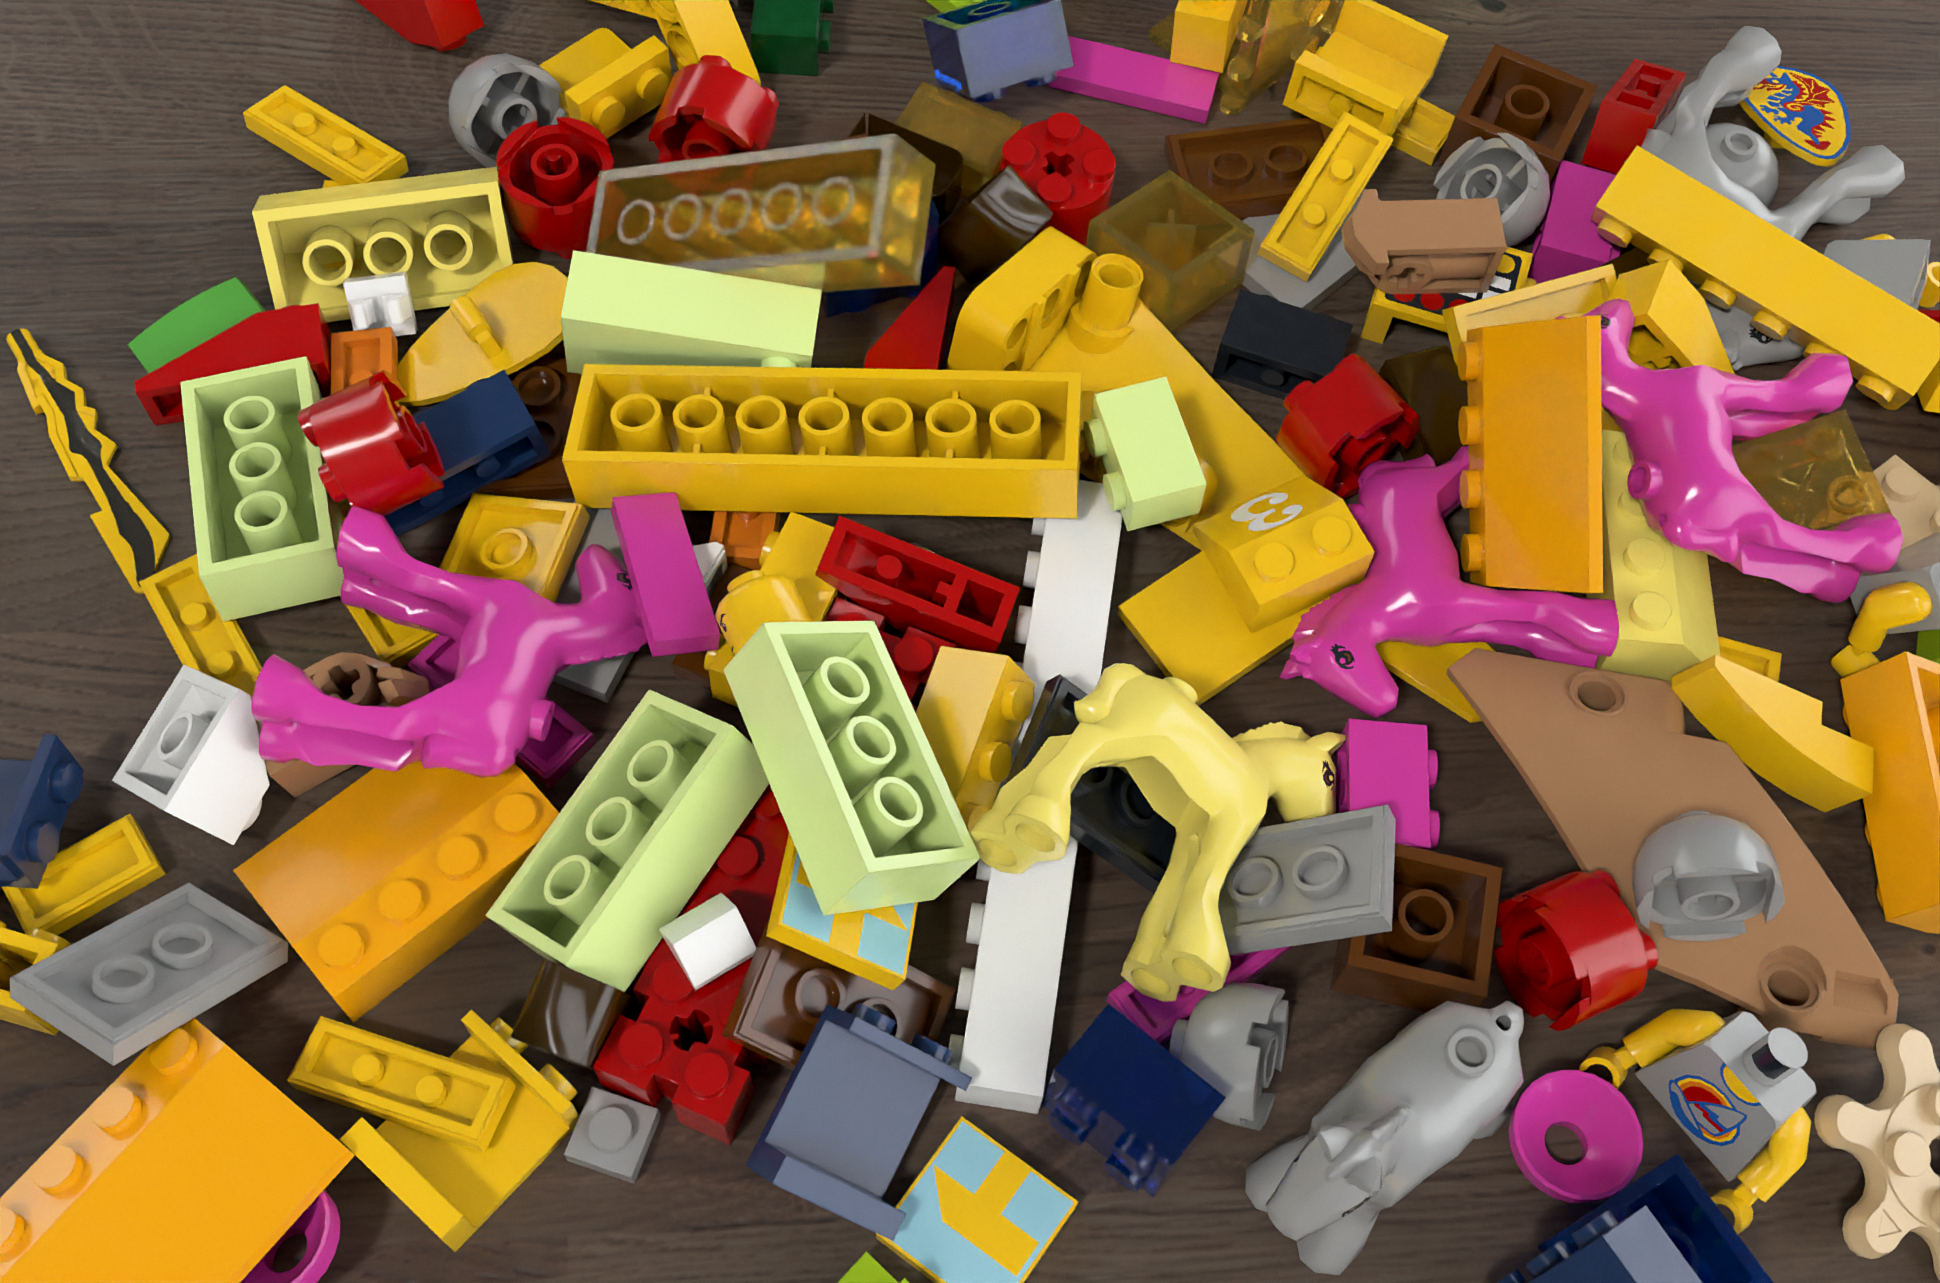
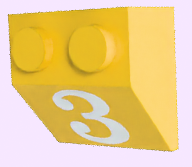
M1304 475L1193 525L1195 536L1252 634L1330 598L1331 594H1336L1345 587L1361 583L1365 578L1375 552L1344 500Z

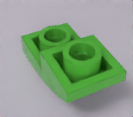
M235 277L181 304L145 329L127 345L146 371L151 373L251 315L265 311V309L241 279Z

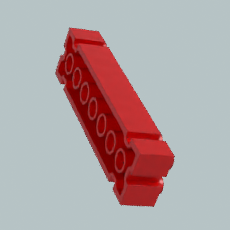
M838 597L825 620L875 622L915 713L940 647L956 648V645L910 626H908L902 639L884 632L885 616ZM770 784L676 917L677 919L719 893H722L737 907L756 948L772 911L789 830ZM662 938L652 952L633 989L641 1009L637 1021L635 1022L619 1015L593 1065V1069L603 1089L656 1108L661 1096L667 1097L672 1100L671 1102L679 1123L731 1145L755 1094L751 1073L747 1069L751 1061L765 1068L768 1067L771 1061L722 1036L753 957L695 991L666 941ZM697 1033L706 1034L707 1044L695 1042L689 1051L683 1049L681 1042L684 1038H694Z

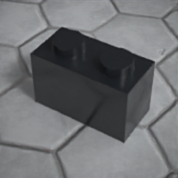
M1240 289L1219 346L1212 377L1285 400L1300 383L1310 380L1315 384L1336 368L1342 360L1353 324L1335 319L1326 313L1312 312L1278 301L1276 298L1268 295H1259Z

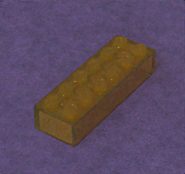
M889 134L599 171L586 252L822 289V292L919 285L936 165L898 135Z

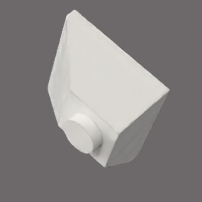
M183 665L112 781L165 812L234 845L241 832L249 828L258 817L262 807V797L270 785L265 761L259 755V733L256 720L252 715L251 696L232 685Z

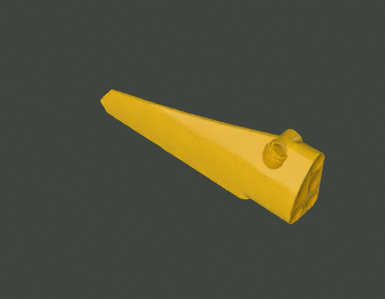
M1049 226L977 286L969 295L960 310L956 322L946 370L1081 372L1082 427L1079 472L1097 483H1103V475L1107 474L1101 456L1094 458L1091 456L1084 434V422L1091 420L1094 394L1167 377L1207 485L1198 514L1159 524L1203 551L1193 532V525L1302 476L1304 473L1282 451L1278 444L1220 387L1138 298L1143 282V271L1135 261L1124 255L1114 253L1102 254L1097 257L1096 253L1056 228ZM1389 641L1375 645L1387 670L1468 722L1482 721L1446 673L1451 665L1474 648L1495 651L1486 642L1447 643L1431 647Z

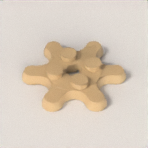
M1890 1024L1880 1032L1876 1043L1877 1056L1884 1074L1883 1089L1879 1097L1869 1104H1862L1845 1095L1833 1094L1827 1096L1816 1108L1814 1124L1822 1141L1832 1148L1842 1149L1853 1154L1860 1162L1865 1175L1863 1195L1847 1211L1843 1219L1842 1230L1844 1240L1849 1249L1857 1256L1863 1258H1880L1893 1251L1909 1231L1915 1232L1928 1244L1933 1257L1934 1271L1940 1281V1174L1934 1173L1930 1167L1931 1152L1929 1148L1933 1139L1940 1140V1072L1934 1059L1930 1040L1923 1032L1907 1024Z

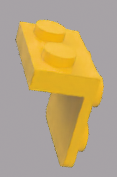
M607 28L596 29L539 65L559 83L562 93L558 91L560 107L566 110V117L578 119L594 126L606 139L660 105L672 79L669 49L656 36L653 35L631 49Z

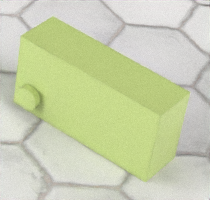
M573 250L561 313L567 372L582 374L584 364L811 368L822 289Z
M307 356L180 382L199 577L223 622L341 596L344 575L343 568L338 566L336 558L339 533L343 525L340 502H335L324 487L318 473V467L326 464L319 446H313L307 439L297 418L299 411L323 399Z
M875 622L763 623L723 671L823 916L935 900L980 859V856Z
M649 689L485 916L547 960L625 992L663 938L659 929L676 919L769 785L754 745L734 726Z

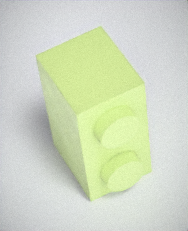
M1167 377L1094 394L1091 420L1084 422L1085 439L1091 456L1093 458L1101 456L1107 472V474L1103 475V488L1107 503L1112 511H1121L1127 531L1198 514L1207 483Z

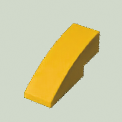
M1714 655L1672 677L1671 689L1694 717L1718 741L1726 742L1749 768L1790 796L1825 813L1872 795L1874 747L1821 725L1822 701L1718 655Z

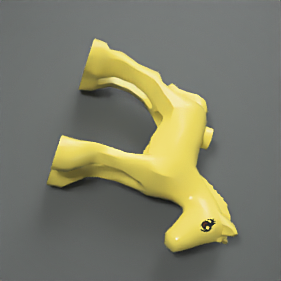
M1115 663L1104 669L1092 692L1083 699L1074 702L1075 716L1080 722L1074 732L1070 735L1048 737L1029 765L1000 789L992 809L979 818L969 833L980 859L985 864L1004 873L1021 874L1035 862L1060 860L1066 855L1070 839V794L1082 774L1091 768H1120L1133 778L1153 810L1176 829V837L1167 870L1141 917L1136 939L1124 962L1121 976L1141 994L1162 1002L1176 1001L1181 985L1214 992L1223 988L1231 965L1218 911L1219 895L1228 871L1242 848L1257 831L1266 813L1268 798L1273 800L1285 823L1336 814V768L1331 756L1344 743L1346 735L1326 732L1311 738L1304 733L1301 727L1284 724L1280 721L1275 724L1270 722L1268 725L1257 727L1256 730L1249 729L1247 732L1240 733L1231 738L1195 704L1197 694L1185 681L1174 677L1159 679L1146 675L1134 665Z

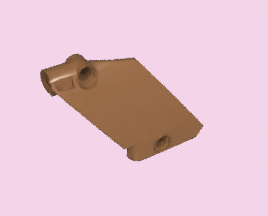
M1474 648L1448 668L1446 675L1463 694L1517 768L1554 824L1582 872L1591 873L1600 869L1606 871L1615 880L1620 891V899L1631 913L1638 929L1647 933L1657 948L1658 964L1654 968L1655 970L1698 986L1736 1004V1013L1743 1010L1753 1014L1768 1032L1776 1028H1787L1796 1034L1798 1032L1811 1034L1815 1040L1877 1051L1876 1043L1880 1032L1884 1027L1896 1024L1899 994L1894 986L1893 979H1890L1885 967L1855 917L1818 861L1736 753L1726 742L1686 735L1684 703L1671 689L1670 682ZM1691 811H1704L1744 822L1770 846L1778 864L1785 903L1777 916L1765 923L1763 911L1755 917L1744 920L1747 933L1732 938L1711 941H1683L1664 937L1662 924L1650 920L1649 929L1640 923L1632 885V867L1644 840L1667 822L1674 820L1683 813Z

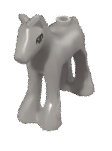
M1744 26L1737 30L1728 40L1725 49L1712 57L1702 68L1697 79L1684 87L1674 109L1657 126L1656 130L1647 129L1646 138L1641 148L1799 241L1814 223L1846 226L1854 222L1870 210L1871 198H1884L1899 187L1905 179L1903 161L1884 145L1861 147L1851 158L1823 173L1792 201L1775 211L1769 210L1754 193L1729 180L1712 160L1706 135V126L1713 108L1736 106L1747 98L1754 86L1773 72L1781 61L1782 51L1777 40L1764 28ZM1704 298L1733 370L1737 371L1743 366L1784 362L1803 355L1802 353L1806 348L1786 336L1782 340H1775L1761 333L1750 323L1753 316L1733 304L1730 309H1724Z
M1447 1001L1421 1015L1397 1032L1396 1037L1363 1063L1346 1085L1312 1118L1309 1133L1275 1146L1246 1167L1245 1193L1256 1209L1268 1212L1270 1220L1284 1236L1297 1241L1300 1260L1315 1273L1340 1275L1362 1251L1381 1209L1393 1206L1425 1178L1457 1157L1473 1138L1480 1139L1493 1136L1510 1116L1511 1099L1523 1083L1518 1043L1524 1026L1523 1008L1509 1001H1505L1492 1009Z

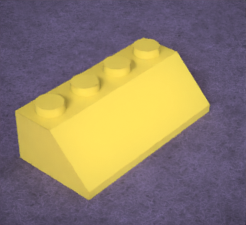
M497 167L259 196L252 214L275 310L289 305L302 306L319 303L326 322L348 320L351 317L343 284L346 279L403 271L407 272L414 311L450 306L455 298L465 295L491 274L514 264L508 221L500 190L501 185L499 183ZM363 258L361 270H352L354 259ZM346 261L345 265L339 269L321 266L322 264Z
M1602 430L1603 593H1586L1587 598L1615 600L1619 632L1617 645L1612 656L1598 655L1595 669L1653 678L1671 683L1673 676L1714 655L1720 656L1707 554L1701 551L1685 550L1671 544L1662 535L1648 526L1640 507L1639 499L1633 498L1628 491L1627 480L1632 465L1625 434L1620 431Z

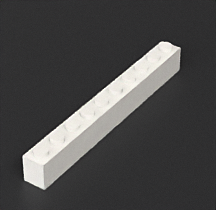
M1079 480L1077 519L1033 518L1031 534L1043 536L1041 552L1028 551L1023 588L1035 589L1032 607L1019 606L1014 643L1026 644L1024 662L1015 663L1029 676L1036 686L1033 692L1034 700L1031 713L1023 721L1012 751L1011 767L1046 681L1060 674L1082 691L1089 694L1094 690L1101 676L1122 523L1121 511H1112L1107 503L1103 483ZM1006 779L1003 782H1001L998 793L1000 789L1004 786ZM1071 836L1065 857L1060 860L1035 862L1021 874L1004 873L985 864L981 859L978 861L976 879L989 881L986 904L972 902L966 943L979 945L975 969L961 968L955 1009L969 1011L965 1036L951 1034L948 1048L954 1052L948 1065L972 1077V1080L966 1091L957 1087L955 1101L1034 1114L1039 1112L1044 1093L1078 841Z

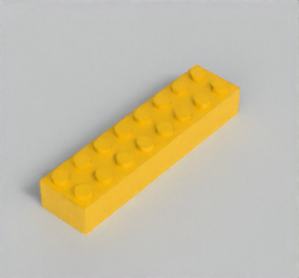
M584 364L562 462L576 503L583 504L585 508L611 509L612 497L676 492L681 510L790 513L792 511L794 513L1077 519L1082 427L1081 372Z

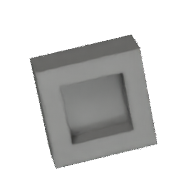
M592 1087L564 1156L569 1162L635 1184L661 1118L659 1109Z

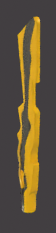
M24 328L16 329L8 334L6 341L17 359V372L36 415L46 414L49 437L70 480L86 482L102 511L91 514V519L134 592L143 594L144 592L139 581L156 573L171 536L110 469L109 464L117 449V445L96 430L98 413L96 409L87 407L86 394L83 388L68 381L64 364L45 355L40 350L29 330Z

